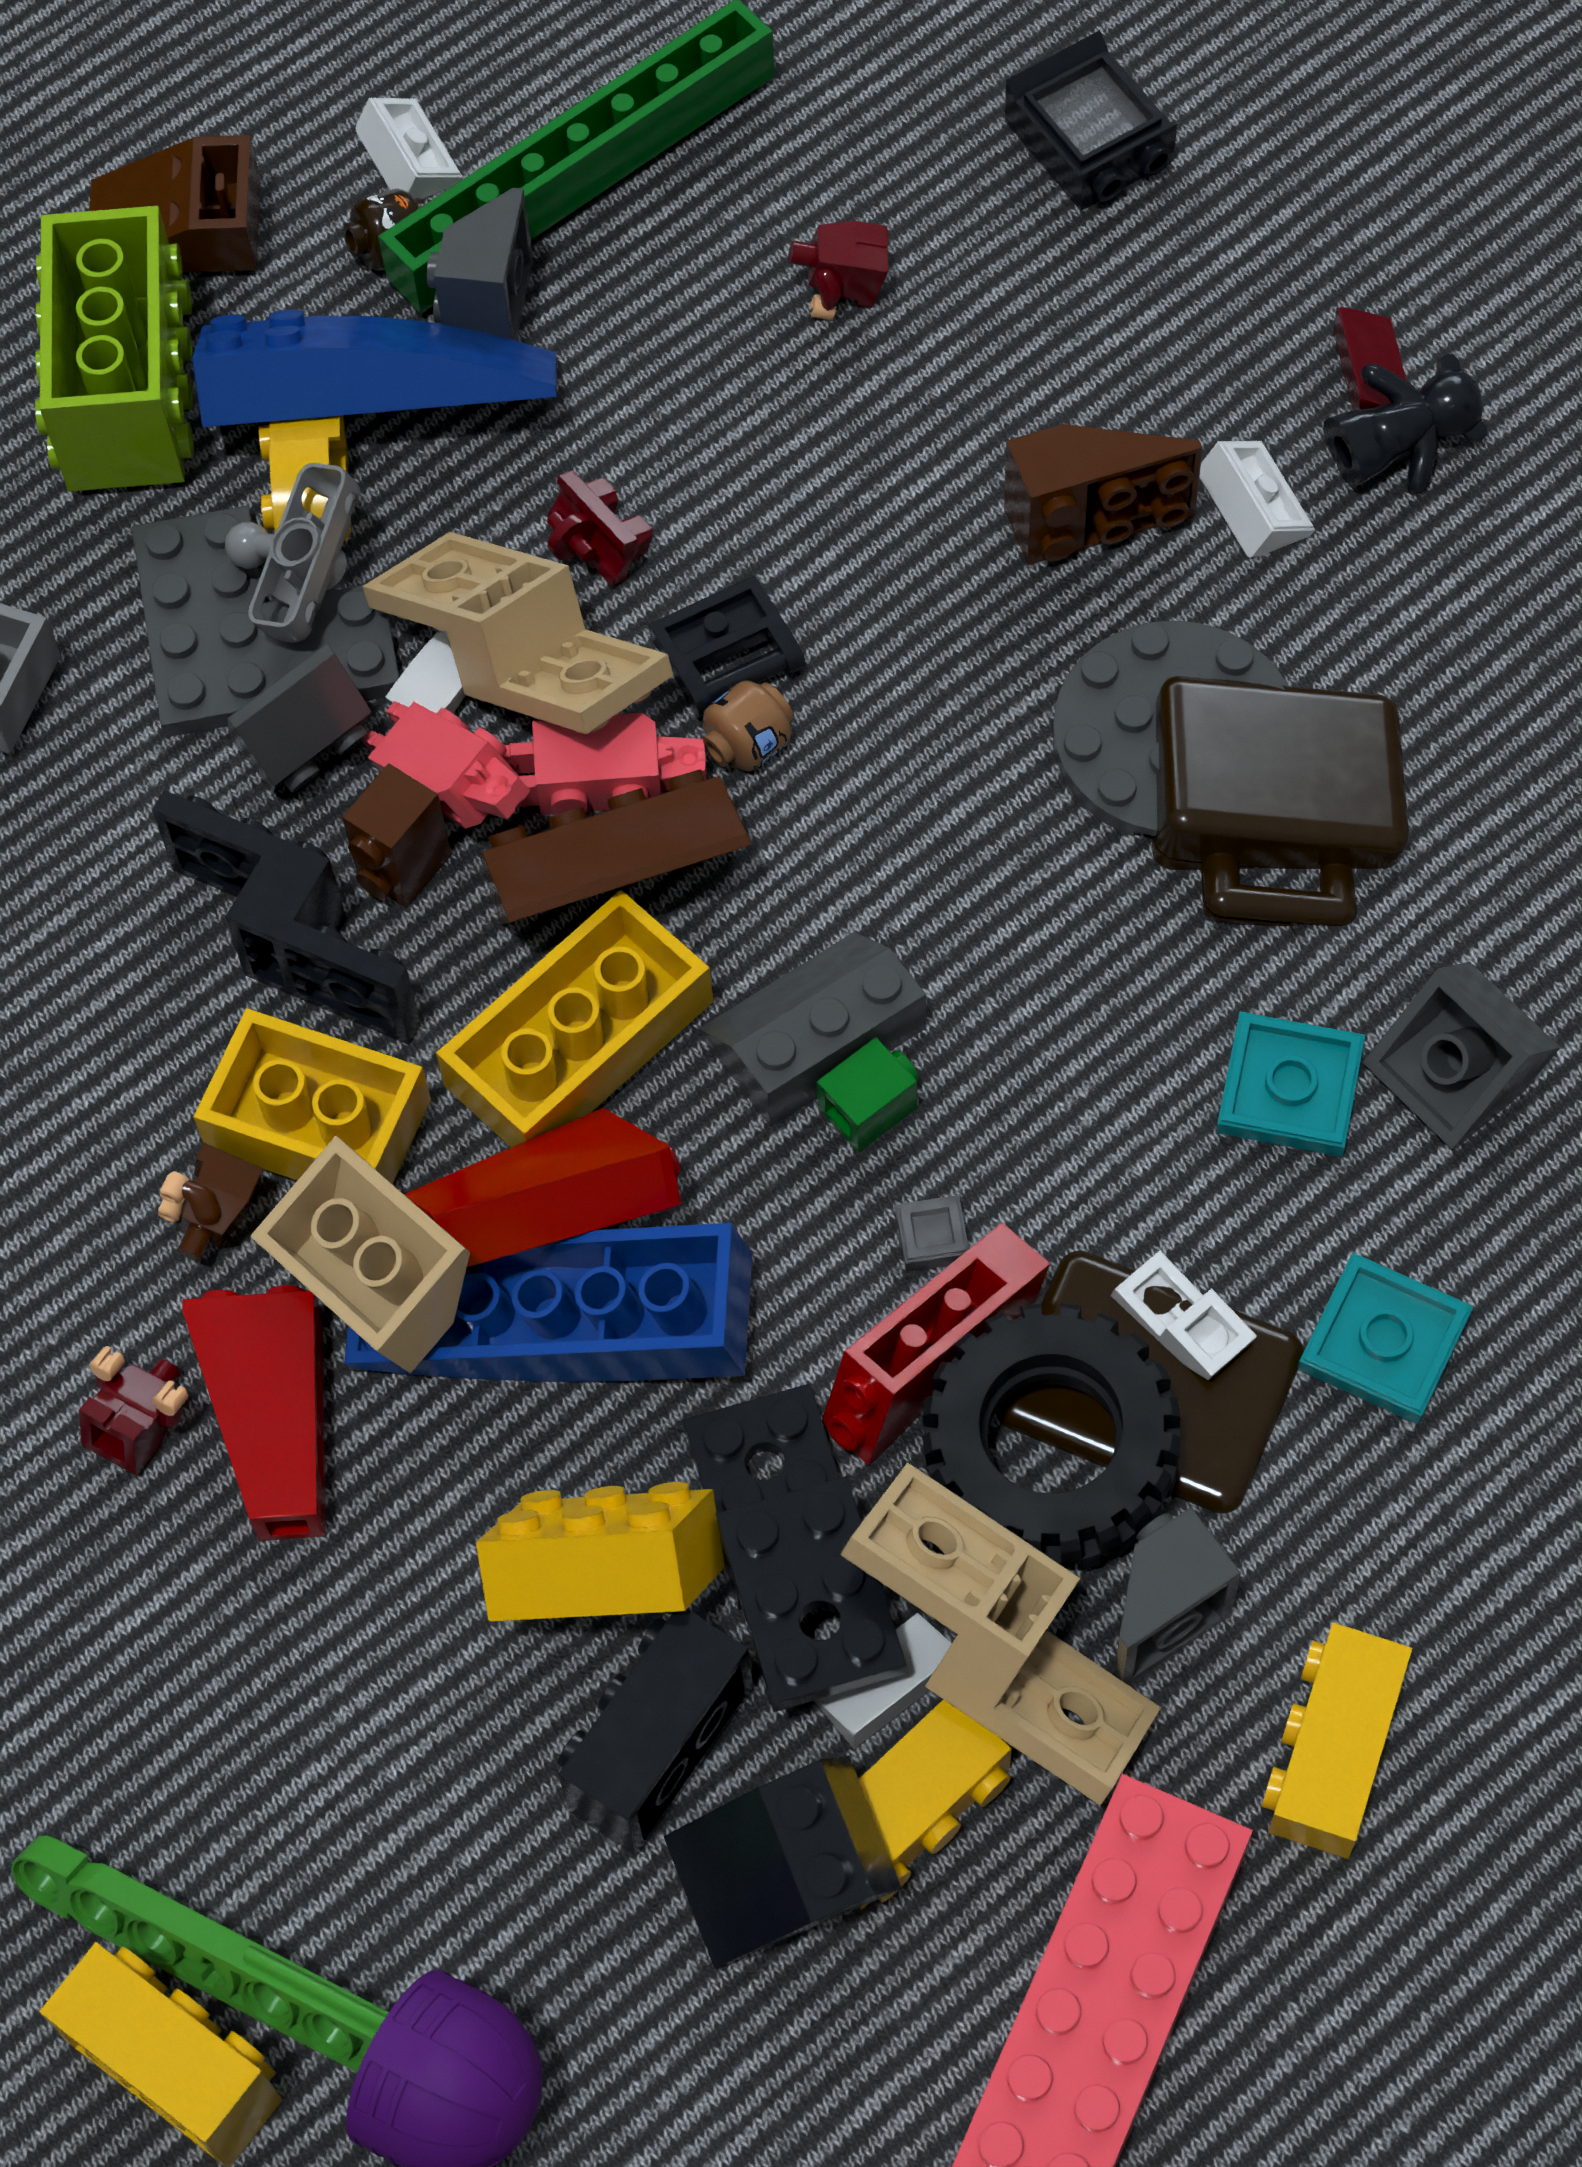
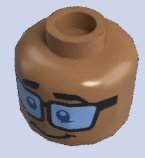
M752 681L737 683L704 710L703 725L707 735L702 739L705 750L722 767L730 763L742 771H753L790 742L792 732L790 723L794 719L793 712L783 695L771 684L765 682L759 685Z

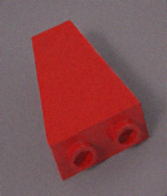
M601 1108L404 1195L470 1252L467 1267L675 1207L681 1204L676 1179L680 1176V1165L675 1152L666 1142L660 1141L636 1127L633 1123H629L607 1109Z
M1002 1222L844 1351L822 1418V1423L828 1429L833 1440L843 1449L853 1451L868 1466L874 1462L923 1413L925 1397L932 1396L934 1390L932 1378L941 1361L950 1363L955 1357L953 1345L967 1332L973 1334L976 1338L985 1332L984 1320L1003 1312L1008 1322L1018 1319L1022 1315L1021 1306L1030 1305L1036 1301L1050 1263Z
M280 1285L268 1289L263 1294L239 1295L230 1290H212L202 1294L201 1298L183 1299V1315L249 1520L259 1541L326 1536L323 1314L317 1297L310 1290L305 1291L298 1286Z

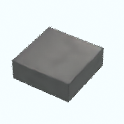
M959 1195L895 1204V1214L906 1272L949 1266L969 1249Z

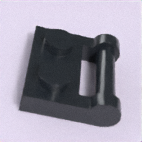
M756 575L648 624L651 640L659 652L668 654L673 676L681 687L691 711L697 718L702 717L704 710L737 683L752 681L758 684L781 672L791 675L806 668V661L798 642ZM766 640L770 642L774 649L705 682L699 674L700 671Z

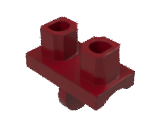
M573 470L559 475L557 479V484L560 487L559 496L549 510L547 524L553 529L548 539L547 548L558 560H568L577 555L584 563L589 562L611 586L626 581L631 561L648 552L653 535L652 527L640 515H633L623 520H620L615 515L619 499L616 490L604 477L585 483Z

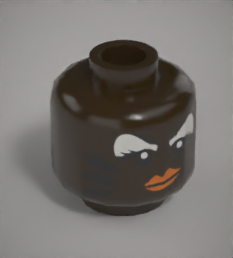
M393 189L357 200L351 209L350 222L346 223L343 228L345 243L350 254L353 257L360 256L367 267L375 271H385L378 236L424 206L423 201L419 198L414 199L410 193L402 189Z

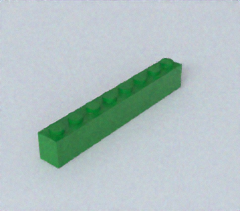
M740 0L731 1L380 234L378 238L387 280L422 314L434 306L436 288L428 287L427 265L430 253L439 252L443 232L446 227L511 188L524 189L530 239L532 240L775 76L773 31Z

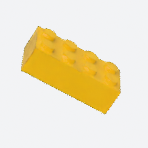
M619 890L436 1052L444 1086L510 1147H514L590 1114L713 1003L710 967L625 892Z

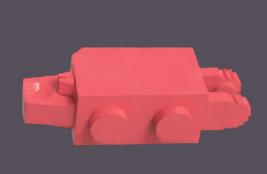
M394 701L386 710V714L395 724L386 736L370 730L368 732L369 735L362 740V743L372 752L368 759L380 772L390 763L436 792L439 796L443 817L465 829L481 824L488 814L508 819L515 812L518 803L525 800L530 792L528 787L520 780L518 774L502 758L507 749L496 737L481 727H478L474 733L470 732L462 720L443 707L437 713H434L414 701L409 707Z
M644 713L616 714L608 720V723L603 728L588 734L578 733L544 720L532 721L533 742L504 745L507 752L502 756L517 774L535 772V775L519 776L530 792L525 800L519 802L516 807L539 805L540 815H558L580 807H584L585 812L610 810L607 802L608 798L639 788L643 789L646 799L661 795L664 791H669L666 780L699 769L702 770L704 780L707 779L703 739L657 736L655 721Z

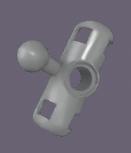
M320 463L305 465L297 475L279 527L274 534H269L262 525L248 521L233 526L225 537V551L234 565L244 569H252L265 563L249 606L248 615L251 622L264 633L280 641L298 643L309 637L316 611L320 609L326 591L333 588L342 579L346 571L347 560L342 546L351 524L350 517L354 506L359 501L360 489L355 480L342 467ZM306 487L328 498L321 518L313 513H309L302 505V494ZM267 595L289 606L283 623L271 622L264 617L262 604Z

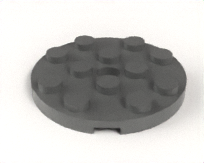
M1187 621L1151 622L1122 630L1107 637L1085 653L1073 666L1059 691L1053 720V746L1058 768L1066 785L1090 813L1105 824L1128 835L1134 836L1135 832L1156 836V774L1159 771V742L1156 743V700L1162 684L1167 679L1173 676H1190L1262 683L1263 685L1284 689L1281 685L1288 686L1273 663L1257 648L1242 638L1225 630L1201 623Z

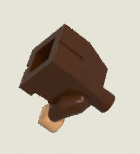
M203 1142L196 1157L194 1176L198 1178L191 1181L178 1172L173 1171L169 1173L160 1189V1197L163 1198V1201L158 1209V1215L171 1222H178L181 1218L180 1230L185 1232V1235L177 1251L189 1259L201 1261L209 1243L221 1247L245 1219L260 1187L263 1168Z

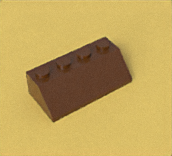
M699 769L666 780L669 792L646 799L642 788L608 798L607 802L610 811L587 818L584 807H580L549 817L548 821L551 830L528 837L523 825L489 836L492 849L480 852L479 856L501 924L526 918L750 846L747 832L721 777L717 776L704 780L702 770Z

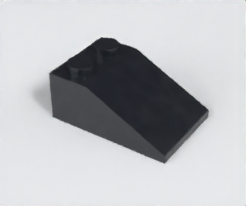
M849 1755L815 1761L759 1786L663 1836L714 1969L902 1889Z

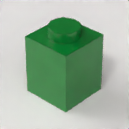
M875 1037L816 1081L818 1109L859 1153L917 1109V1081L919 1080L917 1071L902 1052L894 1050L891 1053Z

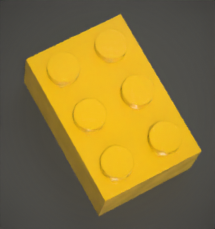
M246 1008L193 1118L204 1143L265 1170L294 1180H298L331 1140L337 1136L393 1184L431 1102V1097L422 1066Z
M686 1482L659 1484L651 1487L648 1493L625 1494V1489L621 1486L595 1488L587 1491L584 1497L561 1498V1493L557 1490L532 1492L520 1498L521 1502L514 1509L498 1517L497 1524L476 1541L489 1622L685 1611L725 1567L720 1533L715 1515L717 1512L713 1489L690 1490L689 1484Z
M95 1942L41 2008L39 2013L68 2044L224 2167H231L283 2100L270 2083L276 2072L264 2062L265 2057L256 2048L235 2032L231 2031L224 2041L220 2039L218 2035L222 2030L209 2019L210 2014L187 1994L176 1988L169 1998L166 1997L164 1993L168 1988L154 1976L155 1971L130 1950L122 1946L115 1955H112Z

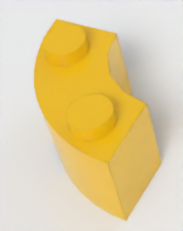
M344 415L270 421L269 425H259L261 456L263 461H269L271 494L261 495L262 519L266 531L275 530L276 532L297 475L305 465L309 463L335 465L342 467L348 473L349 456ZM306 487L302 494V505L309 513H313L321 518L328 498ZM350 524L344 541H348L352 530V524Z

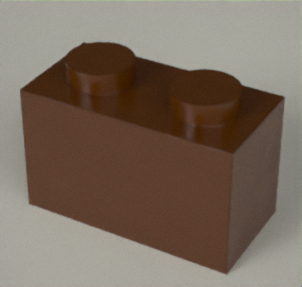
M390 763L385 766L342 816L349 842L348 849L352 854L357 872L356 879L363 889L377 899L385 900L389 897L407 908L451 856L438 794Z

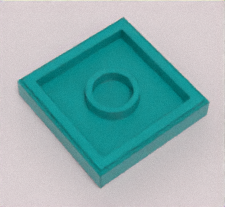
M1240 1011L1216 1133L1343 1157L1365 1035Z
M1352 1252L1298 1364V1370L1419 1425L1474 1306Z

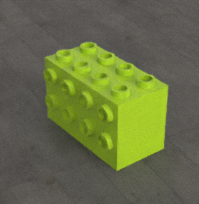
M159 206L41 215V255L36 257L37 278L40 287V302L36 303V321L40 335V350H37L35 355L36 372L40 384V399L35 401V415L39 434L48 435L47 450L51 468L61 470L68 492L185 482L184 458L194 457V440L190 422L184 423V410L193 409V389L190 375L183 374V362H192L193 348L189 327H183V315L192 314V298L189 281L179 280L182 279L180 248L178 243L169 244Z

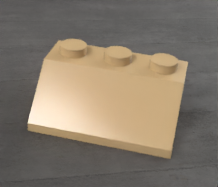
M337 1136L331 1140L250 1236L371 1347L410 1374L454 1323L470 1252Z

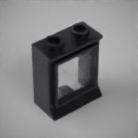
M1100 30L1006 79V124L1080 211L1099 201L1112 199L1126 186L1145 176H1153L1160 173L1169 163L1174 161L1177 123L1174 120L1170 122L1111 55Z

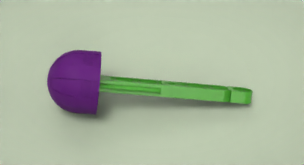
M38 1836L12 1862L11 1872L13 1879L25 1895L36 1903L66 1919L72 1916L90 1932L119 1947L124 1946L141 1959L355 2071L357 2075L351 2090L346 2115L348 2137L353 2143L368 2148L371 2153L379 2157H385L390 2163L398 2167H494L519 2146L530 2130L539 2108L542 2092V2068L537 2048L520 2020L508 2008L491 1998L486 1992L471 1987L467 1982L455 1979L451 1974L440 1969L429 1971L418 1978L401 1995L390 2012H387L110 1866L88 1862L87 1854L56 1838Z

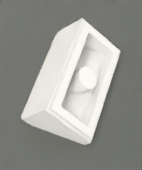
M368 99L356 124V133L390 190L402 189L410 193L414 199L419 198L422 200L448 189L462 180L463 176L416 99Z
M1218 441L1201 463L1200 479L1249 558L1265 555L1310 537L1315 531L1311 521L1262 441Z
M918 1613L896 1629L907 1664L906 1674L814 1700L853 1749L857 1748L930 1691L925 1685L952 1643Z

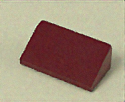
M1349 307L1337 308L1333 333L1352 410L1374 408L1391 403L1386 396L1365 384L1361 377V371L1364 366L1376 364L1381 365L1407 381L1391 318Z

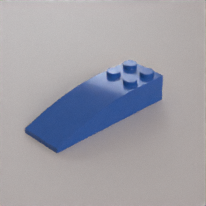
M301 310L277 311L269 315V320L246 322L245 317L242 315L219 316L210 320V325L202 326L192 357L202 427L556 397L557 392L556 352L465 328L434 322L378 316L304 317V312Z
M732 1223L594 1230L467 1267L454 1323L412 1371L411 1375L547 1382L638 1381L745 1376L752 1252ZM348 1326L344 1364L349 1369L410 1374L378 1353Z

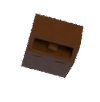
M251 135L192 137L91 180L89 211L159 206L169 244L178 243L182 273L257 270L261 178Z
M1061 424L1007 440L1004 511L1027 565L1044 560H1062L1081 549L1102 543L1107 545L1116 544L1132 534L1156 527L1170 528L1180 524L1186 518L1195 516L1203 449L1200 441Z

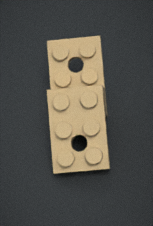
M448 532L362 586L369 608L447 632L464 695L531 716L538 720H544L578 733L588 734L603 728L611 717L632 703L646 699L654 688L673 676L668 654L585 629L569 566Z
M907 1462L851 1536L841 1556L958 1634L926 1683V1688L1101 1806L1161 1707L1047 1631V1628L1080 1580L1078 1576ZM921 1540L932 1542L942 1550L944 1555L929 1550ZM1061 1708L1068 1709L1077 1714L1084 1722V1725L1071 1721Z

